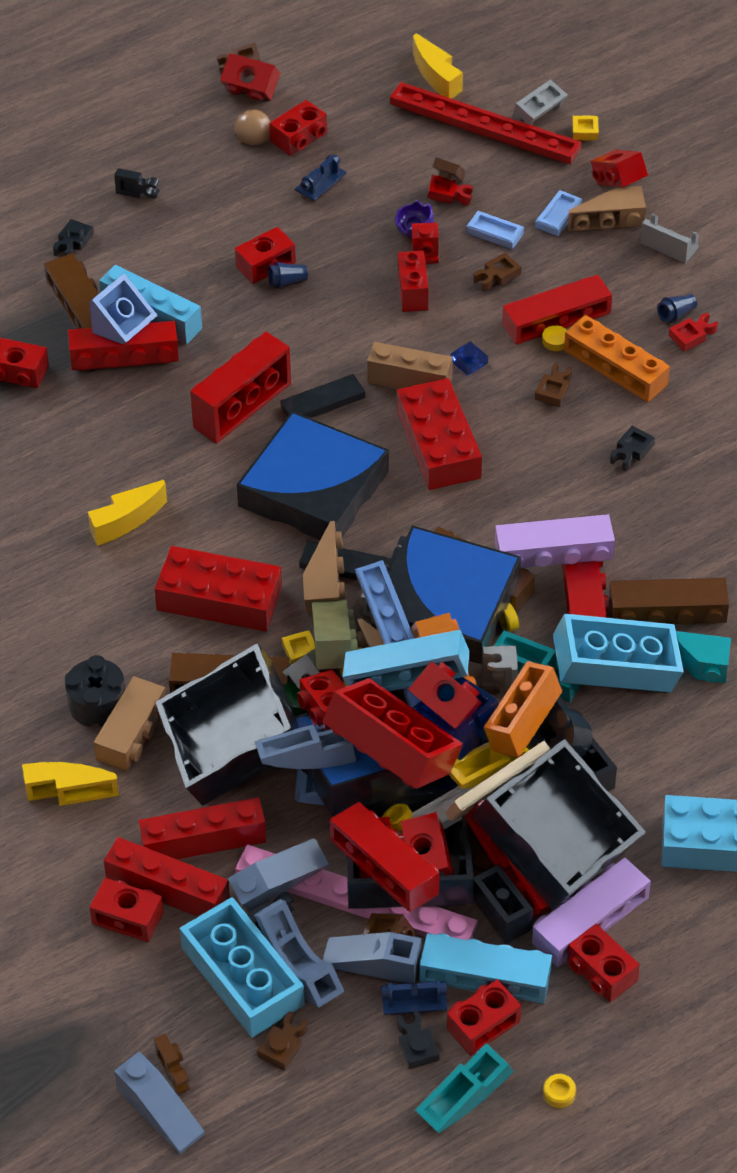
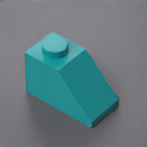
M676 631L682 666L696 680L710 683H726L731 638Z

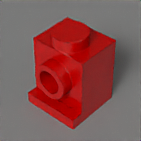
M438 223L412 224V251H424L425 264L439 263Z

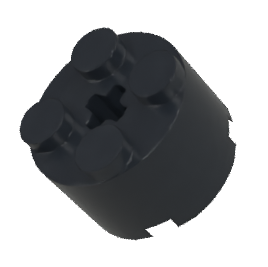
M94 655L88 660L75 665L65 676L67 702L71 716L82 725L90 726L89 723L104 726L126 689L121 669L113 662L105 660L104 657Z
M553 705L527 745V748L531 750L545 741L551 750L565 739L582 758V756L587 755L591 748L592 729L589 722H586L582 716L583 714L578 710Z

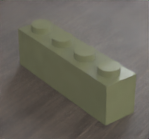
M347 600L312 602L316 669L344 668L346 652L357 650L353 609H347Z

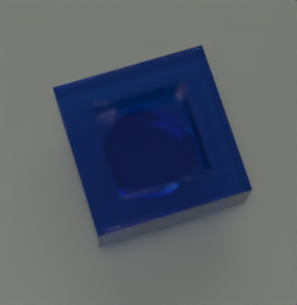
M471 341L450 354L453 357V364L467 376L488 364V355Z

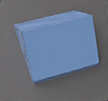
M125 273L90 301L92 333L121 344H125L157 316Z

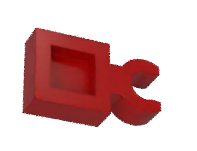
M431 174L427 198L452 204L454 199L463 205H470L473 187L467 184L459 186L456 185V180L454 179L450 181Z
M704 313L696 322L688 318L669 328L668 336L685 352L705 342L706 335L716 333L718 322L707 324L709 323L710 314Z

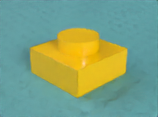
M573 116L574 140H598V116Z
M310 630L282 638V646L287 657H289L290 665L315 648Z

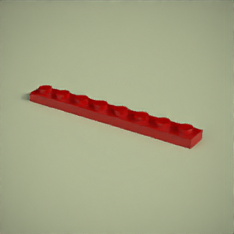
M400 82L390 96V105L569 165L572 164L581 150L582 142L403 82Z

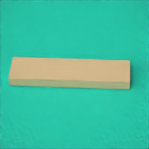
M545 741L541 742L456 799L445 812L446 816L452 822L469 812L476 803L485 800L512 778L525 773L537 759L550 750L549 746Z

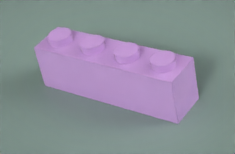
M609 514L495 525V548L521 556V568L613 559L615 539Z
M623 858L617 864H610L601 876L594 881L590 880L576 895L568 898L548 916L543 915L535 922L532 944L541 952L552 955V963L558 968L567 961L568 944L597 923L606 931L649 898L651 881L626 858Z

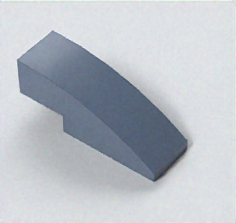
M314 724L254 741L262 764L292 769H319L356 762L351 742L344 737L336 735L332 729L317 733Z

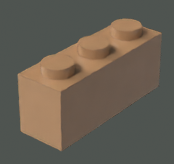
M374 342L367 360V383L401 389L449 378L451 382L453 357Z
M133 676L93 742L97 761L129 771L133 762H137L140 759L146 740L151 739L154 735L156 723L160 718L156 701L166 696L165 687Z

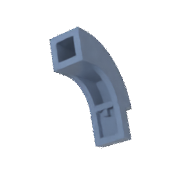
M279 899L254 915L264 937L304 985L305 1001L319 1008L345 992L333 965L321 960L305 942L286 901Z

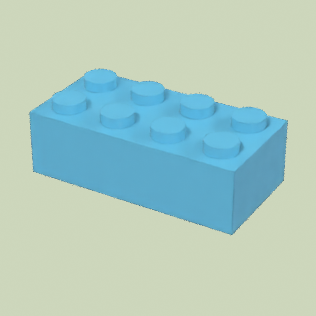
M564 614L553 633L561 683L672 692L684 672L674 624Z
M665 795L661 867L737 872V800Z
M233 897L179 928L183 951L251 1038L282 1020L288 1012H295L305 1005L304 985Z

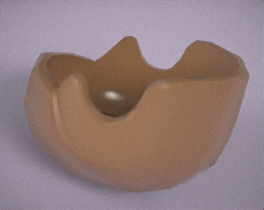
M245 111L236 120L234 134L237 135L240 143L243 142L251 146L261 145L270 137L269 123L271 121L262 111Z

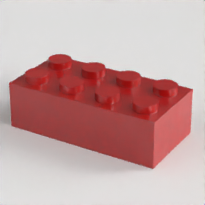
M265 331L258 338L253 339L239 353H235L224 365L216 368L201 383H197L190 390L193 428L217 444L290 386V347Z
M449 378L397 389V414L428 491L481 479L482 455Z
M170 546L154 588L156 609L158 611L267 632L282 591L281 566Z
M370 678L334 691L322 721L336 735L347 739L355 745L357 750L368 754L382 768L390 770L400 777L406 785L415 789L450 774L463 745L459 740Z

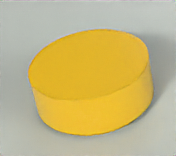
M561 326L546 328L542 336L543 346L550 351L564 350L565 332L567 330Z
M509 603L498 621L502 629L510 633L519 629V620L513 606Z
M396 804L390 807L383 815V817H390L391 828L397 829L398 832L402 831L401 821L413 818L412 811L406 804Z
M554 1074L546 1079L543 1087V1097L547 1104L554 1108H565L573 1103L576 1095V1085L569 1076Z

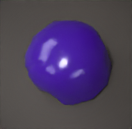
M416 200L412 204L404 205L397 211L395 224L403 236L412 238L413 223H434V214L430 203L424 205L419 200Z

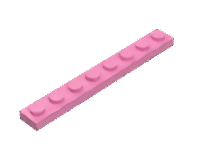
M247 845L235 868V873L240 872L255 862L275 855V853ZM321 870L286 891L368 919L371 913L403 914L415 930L416 935L425 938L427 933L435 935L446 934L453 938L469 940L473 938L478 924L476 919L436 906H420L411 912L407 911L404 907L348 909L347 877L327 870Z

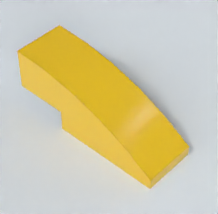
M417 33L413 35V56L417 67L426 81L442 96L452 99L461 93L463 72L452 66V56Z
M160 480L112 495V505L89 511V527L96 545L99 546L131 532L156 514L167 502L165 481Z
M487 742L457 757L449 775L461 789H473L516 760L517 757L493 752L490 742ZM527 747L525 748L521 756L529 751Z
M65 762L22 764L28 801L58 796L59 806L119 796L116 774L101 768Z

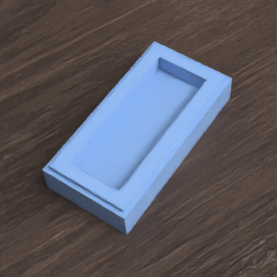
M559 190L536 220L535 228L559 236L568 224L569 210L582 204V198Z
M477 211L466 226V233L513 250L524 234V227Z

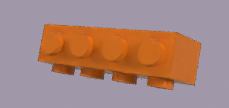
M587 315L583 316L565 332V352L646 402H650L668 385L669 365Z

